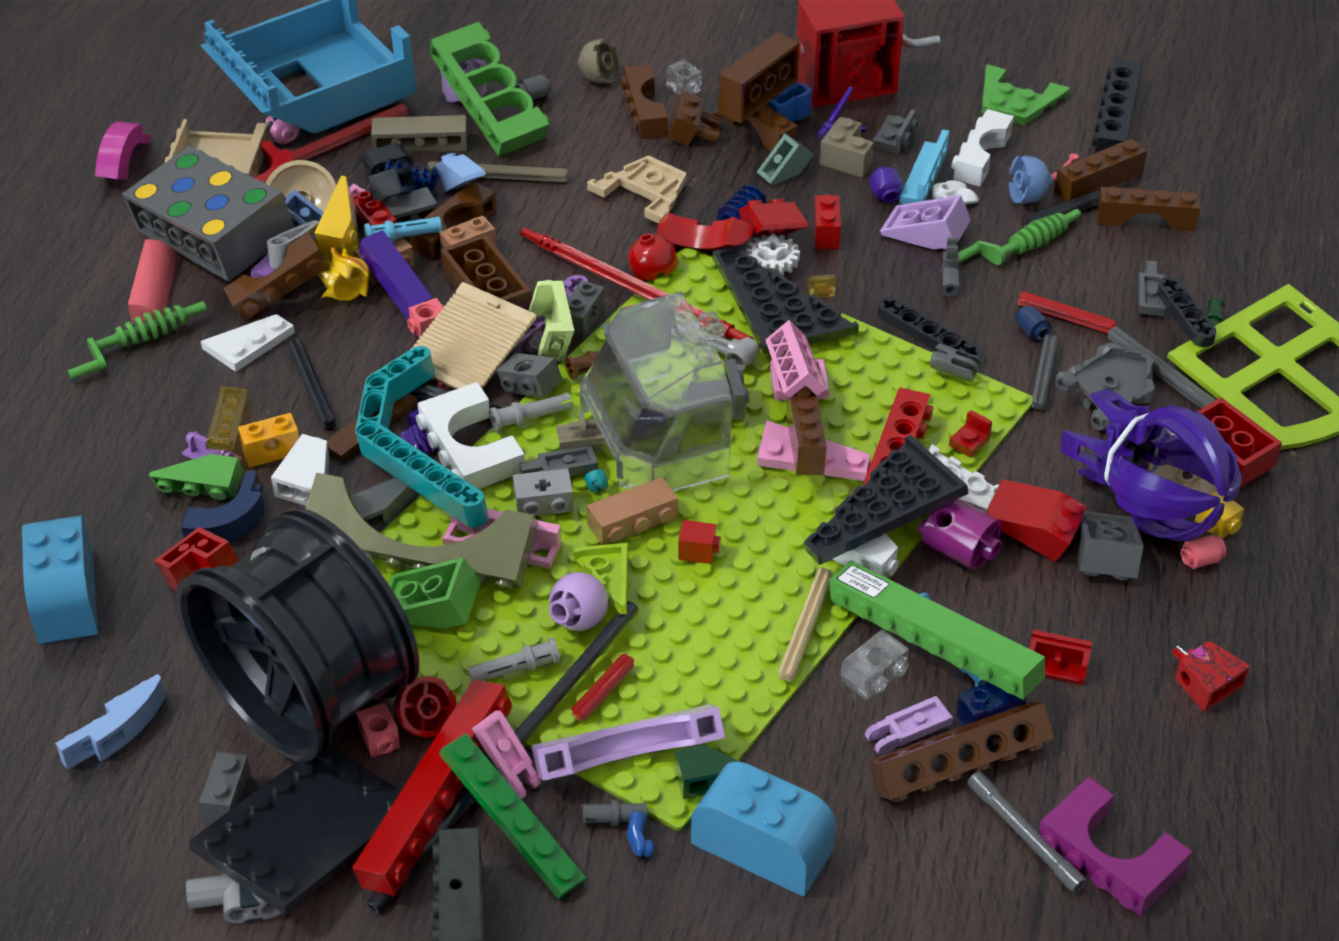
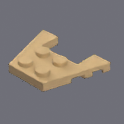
M646 156L625 165L624 170L614 173L611 171L604 174V178L599 181L595 179L589 180L587 182V190L605 198L618 186H622L652 201L644 209V217L659 223L662 217L670 213L687 181V173L651 156Z

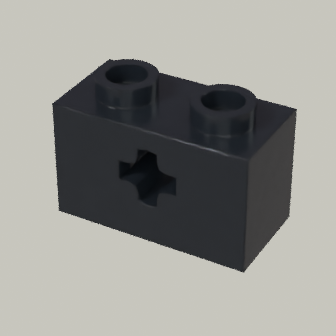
M411 167L393 168L368 176V189L375 200L418 190Z

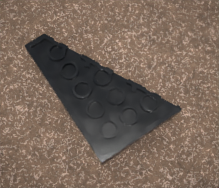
M735 246L713 251V260L763 354L770 353L766 339L788 320L806 336L809 344L853 335L859 332V325L856 321L851 323L841 316L839 310L831 308L826 302L813 294L808 296L800 291L799 285L788 281L785 276L772 268L767 270L758 264V259L747 255L739 247Z
M906 436L904 438L905 443L898 451L892 450L888 458L883 460L870 473L871 478L864 486L858 485L853 494L848 496L835 509V516L828 523L823 522L818 527V530L804 541L805 551L819 565L831 561L833 558L856 549L858 546L879 538L900 526H904L969 494L967 484L913 436Z

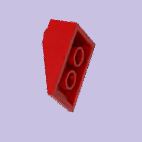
M1002 479L985 513L1001 521V531L1056 562L1070 545L1087 506L1060 491Z

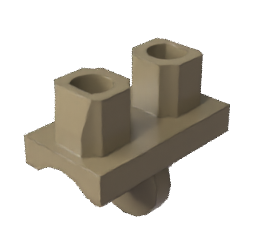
M578 413V421L556 425L560 449L591 445L594 453L603 452L605 444L609 443L605 420H585L584 413Z

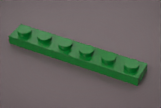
M466 733L441 749L439 755L558 900L584 882L586 877Z

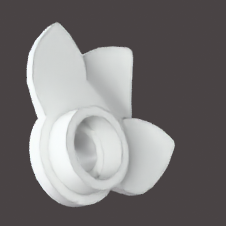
M951 180L946 183H937L932 189L933 199L961 195L965 204H974L979 201L977 195L972 190L967 189L966 184L960 181Z

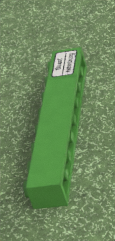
M850 561L829 579L831 601L836 605L844 607L859 617L879 625L884 630L890 631L906 641L929 651L931 654L949 661L956 667L978 676L981 680L987 681L1009 694L1024 700L1045 679L1044 656L853 561Z

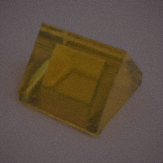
M835 275L810 276L806 281L809 296L812 294L816 297L835 296Z

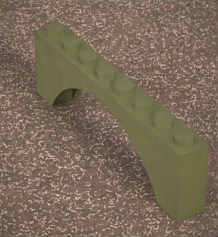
M317 472L305 508L318 513L339 527L365 552L372 562L378 559L386 561L385 563L392 567L402 568L403 565L413 566V569L464 557L480 578V584H484L485 581L495 583L496 587L505 590H512V587H522L538 527V522L534 515L505 510L490 526L465 540L442 546L408 545L382 535L363 520L355 506L351 488L344 478Z

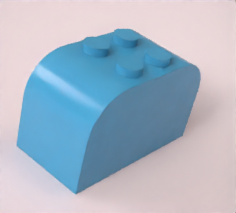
M79 515L23 524L24 590L38 644L98 634L94 554L84 516Z
M730 762L724 766L692 813L691 844L805 897L834 850L836 819L829 806L811 792L749 764Z

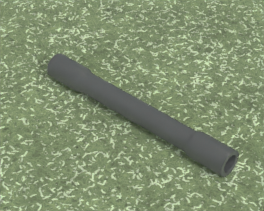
M981 771L974 773L969 778L968 786L1010 825L1044 860L1073 894L1078 893L1086 886L1087 879L1068 860L1064 859L1052 846L1041 838V834L1001 795L999 789Z

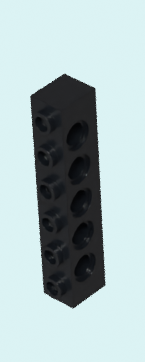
M1114 58L1113 67H1108L1092 146L1096 147L1095 153L1127 141L1141 62Z

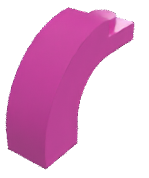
M117 121L108 128L99 148L95 176L127 180L129 160L134 147L138 143L150 144L151 135L142 134V124Z

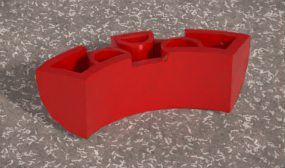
M668 213L660 219L657 235L667 238L675 246L715 251L743 244L750 238L754 225L731 217L727 220L713 221L712 226L700 225L698 220Z

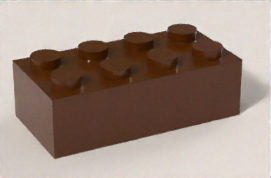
M777 32L726 70H723L719 74V113L742 123L798 81L800 42Z
M486 234L441 249L443 274L456 290L464 282L529 311L532 301L531 289Z

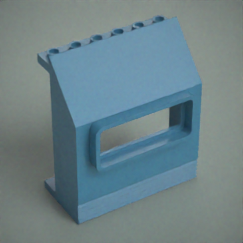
M322 0L229 35H225L222 29L216 30L214 20L205 22L206 32L204 33L206 43L200 46L262 113L300 127L308 133H319L392 104L396 100L399 101L404 96L407 97L408 95L411 96L412 93H416L410 35L399 25L391 28L393 54L359 21L357 0ZM303 70L320 88L295 97L277 78Z

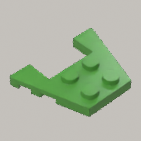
M987 64L982 113L985 114L987 109L1014 116V123L1026 125L1043 114V110L1048 106H1055L1060 98H1067L1070 88L1052 82L1043 94L1035 93L1030 89L1017 88L1009 83H1001L1005 78L1006 69Z

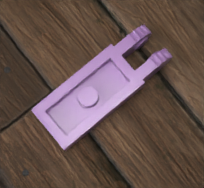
M935 696L885 717V720L867 728L865 736L872 742L876 741V739H881L875 744V750L879 755L894 751L898 745L903 746L952 725L953 717L938 697ZM888 732H890L891 735L883 738Z

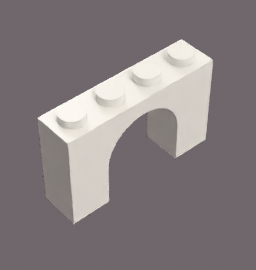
M478 382L418 403L419 415H416L417 424L421 431H426L428 442L432 449H437L440 462L444 467L447 466L450 471L478 489L520 474V463L525 462L524 453L513 436L479 447L465 446L452 438L459 429L490 418L489 399Z

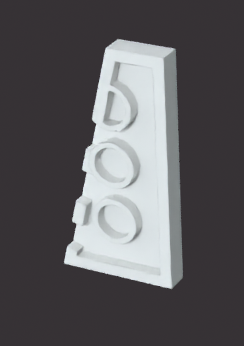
M932 444L929 451L968 486L969 494L959 499L985 512L998 485L993 486L984 479L985 476L977 471L971 473L961 467V462L951 456L948 459L939 453L940 449Z

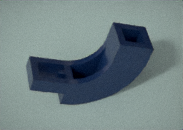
M257 471L245 472L239 493L226 505L209 509L188 507L181 527L183 537L185 538L200 527L231 543L251 532L261 521L265 513L262 498L263 484L259 483Z

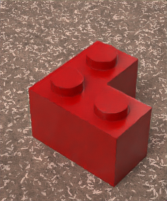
M198 527L155 559L154 562L168 587L176 591L178 584L183 579L192 575V573L200 568L232 567L239 560L229 541Z

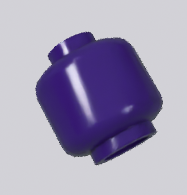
M891 167L877 168L869 179V185L874 197L884 203L896 201L904 190L899 173Z

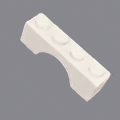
M987 109L983 117L978 118L975 130L970 131L967 143L963 142L960 154L958 156L955 155L951 168L954 169V180L979 187L982 185L988 175L990 154L984 150L1004 148L1012 133L1014 116Z

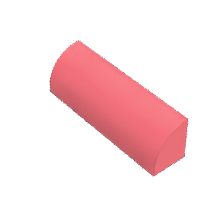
M145 239L128 302L132 324H134L133 319L138 316L144 323L143 314L146 312L150 313L153 320L152 311L159 310L162 316H164L163 308H166L168 305L179 257L171 246L162 241Z

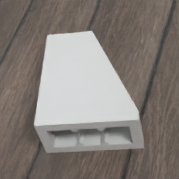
M305 434L300 436L271 477L275 497L307 505L316 472L329 475L330 459L326 440Z
M884 534L832 560L844 566L853 561L886 578L888 575L892 576L898 567V547L887 534Z

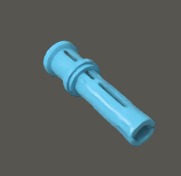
M438 216L401 223L385 221V224L370 226L369 224H364L366 238L383 230L393 243L396 238L440 233L442 226Z

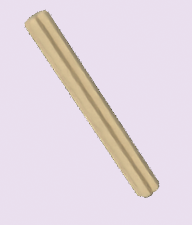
M820 568L816 573L779 668L778 676L781 680L788 682L794 680L830 586L829 579L832 578L833 574L830 569Z

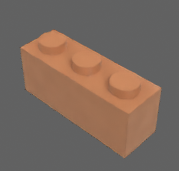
M662 477L587 505V525L601 545L618 542L621 539L678 518V498Z

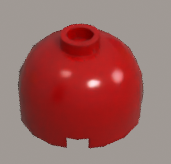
M644 234L629 249V268L633 277L639 280L657 279L656 275L663 272L666 276L673 272L679 264L674 245L667 238L660 235Z
M433 676L417 677L413 684L410 686L407 684L406 688L396 696L394 702L395 717L399 725L409 734L422 738L435 737L446 723L457 705V699L444 680Z

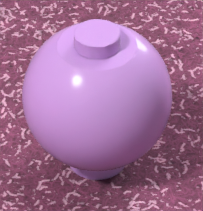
M584 572L567 574L560 578L551 590L549 612L552 619L566 629L572 631L589 630L599 624L606 614L608 608L606 589L591 574Z

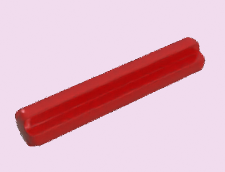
M626 653L621 654L572 707V716L579 721H585L634 667V659Z

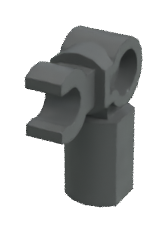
M947 237L946 251L943 252L942 294L954 297L959 292L958 238Z

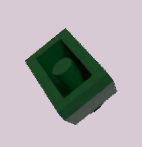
M707 745L688 746L683 749L674 750V770L683 799L705 795L726 764L740 761Z

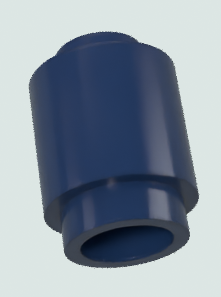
M1024 306L1017 312L1015 316L1017 326L1032 341L1044 340V337L1050 334L1052 324L1037 308Z

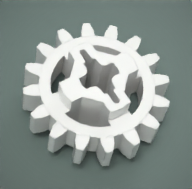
M763 234L761 240L753 238V243H748V249H746V254L758 259L759 265L767 270L772 268L783 276L784 271L791 273L793 268L798 267L800 258L798 244H793V239L784 240V235L778 238L775 234H771L767 238Z

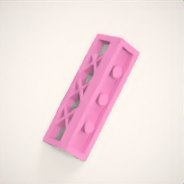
M788 320L766 339L783 392L790 398L806 385L819 396L826 388L807 338Z
M487 509L489 514L488 522L476 528L468 527L450 515L451 523L443 536V544L456 543L474 536L490 526L503 512ZM537 520L538 527L528 564L550 569L561 547V525ZM456 530L469 533L468 536L463 538L454 536ZM540 549L549 551L546 558L536 556L533 552Z

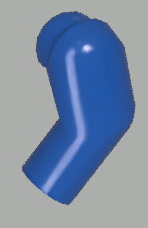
M632 810L627 831V838L633 854L641 857V855L650 857L653 854L654 843L651 840H645L643 835L647 813Z

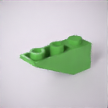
M209 454L150 472L149 477L155 487L162 492L171 493L172 491H179L190 496L201 494L208 495L217 500H224L225 498L234 499L236 497L244 470L237 457Z

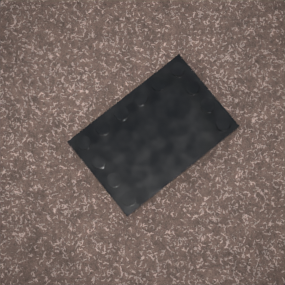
M329 746L311 761H297L189 840V850L286 915L361 855L401 793V790Z

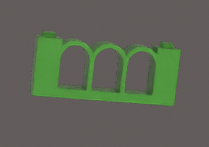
M480 22L431 39L429 55L499 157L546 138L550 123L548 117L542 114L538 107L533 108L531 96L526 91L515 88L516 76L509 67L499 64L500 53L498 48L490 43L491 37L489 32L482 27ZM473 58H482L490 63L466 74L458 65ZM493 81L502 83L507 87L482 98L475 90V87ZM508 105L516 106L523 111L500 122H497L491 113L493 110Z

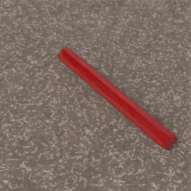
M404 104L397 105L290 152L293 161L309 160L364 136L372 131V118L407 117L409 115L408 108Z

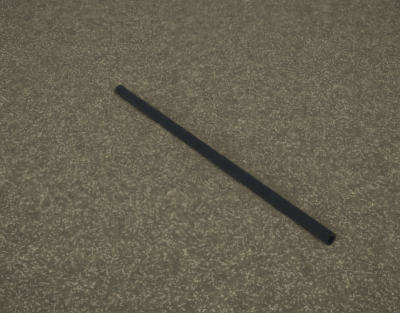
M627 601V614L617 613L515 730L514 733L522 746L636 615L639 608L635 603ZM467 788L456 798L453 806L445 814L437 832L432 835L424 848L422 856L416 861L409 872L408 878L433 851V844L439 843V830L451 829L476 801ZM375 892L366 902V906L372 912L378 914L393 895Z

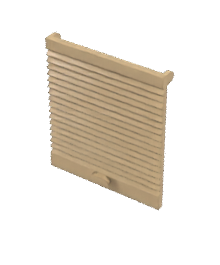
M462 282L456 293L447 302V305H444V309H441V312L438 313L432 324H429V328H426V332H423V335L414 344V347L425 346L430 349L435 368L433 379L454 389L478 382L483 389L537 316L528 310Z

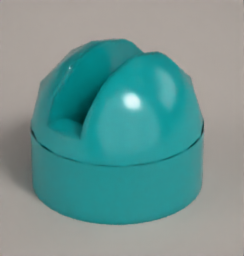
M602 469L590 471L584 477L588 489L593 493L599 494L601 492L600 489L606 490L608 486V478Z

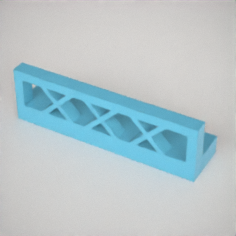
M942 129L937 143L924 142L904 186V190L900 195V204L927 200L947 154L948 130Z

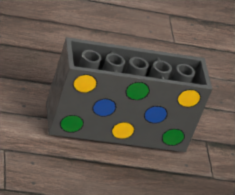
M187 146L122 193L138 232L153 240L168 244L176 253L227 281H231L268 252L267 241L295 228L292 221L293 216L285 203L286 197L281 190L275 189L265 182L251 177L248 173H243L232 165H227L218 158H213L202 150H197L191 146Z

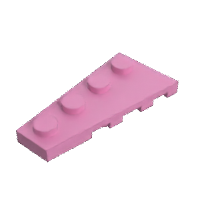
M766 421L757 457L758 466L796 471L788 427ZM825 440L827 449L824 475L864 481L868 472L870 454Z

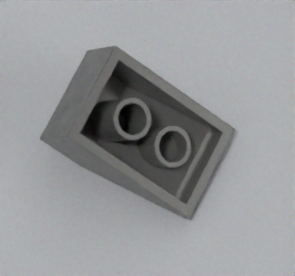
M1085 511L1077 528V561L1079 570L1089 576L1106 574L1112 575V577L1119 580L1137 579L1143 544L1133 518Z

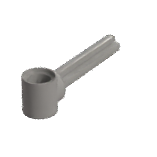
M669 317L666 323L667 330L725 354L726 360L735 359L737 368L742 369V371L760 353L758 344L749 337L741 340L735 338L729 341L675 317Z

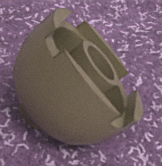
M610 38L591 40L583 47L580 53L578 66L584 77L592 83L609 84L617 79V77L613 76L615 71L620 69V57L616 45H611L609 42L612 41Z

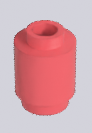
M1213 535L1186 541L1181 549L1182 561L1191 569L1218 563L1226 556V546L1223 539Z

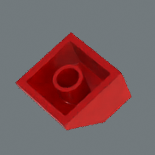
M784 199L770 200L768 204H763L762 200L749 201L747 206L739 209L740 219L754 225L750 238L762 237L763 234L767 237L771 236V234L786 236L808 227L806 219L794 202L785 203Z

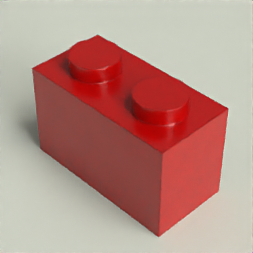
M815 195V249L839 250L841 232L839 196Z

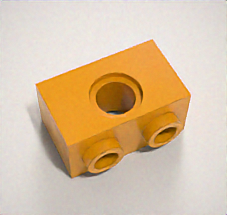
M291 413L238 427L242 451L249 468L285 458L299 439L298 429Z

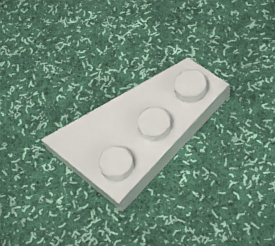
M276 314L202 340L201 346L203 350L237 372L295 333L294 325Z

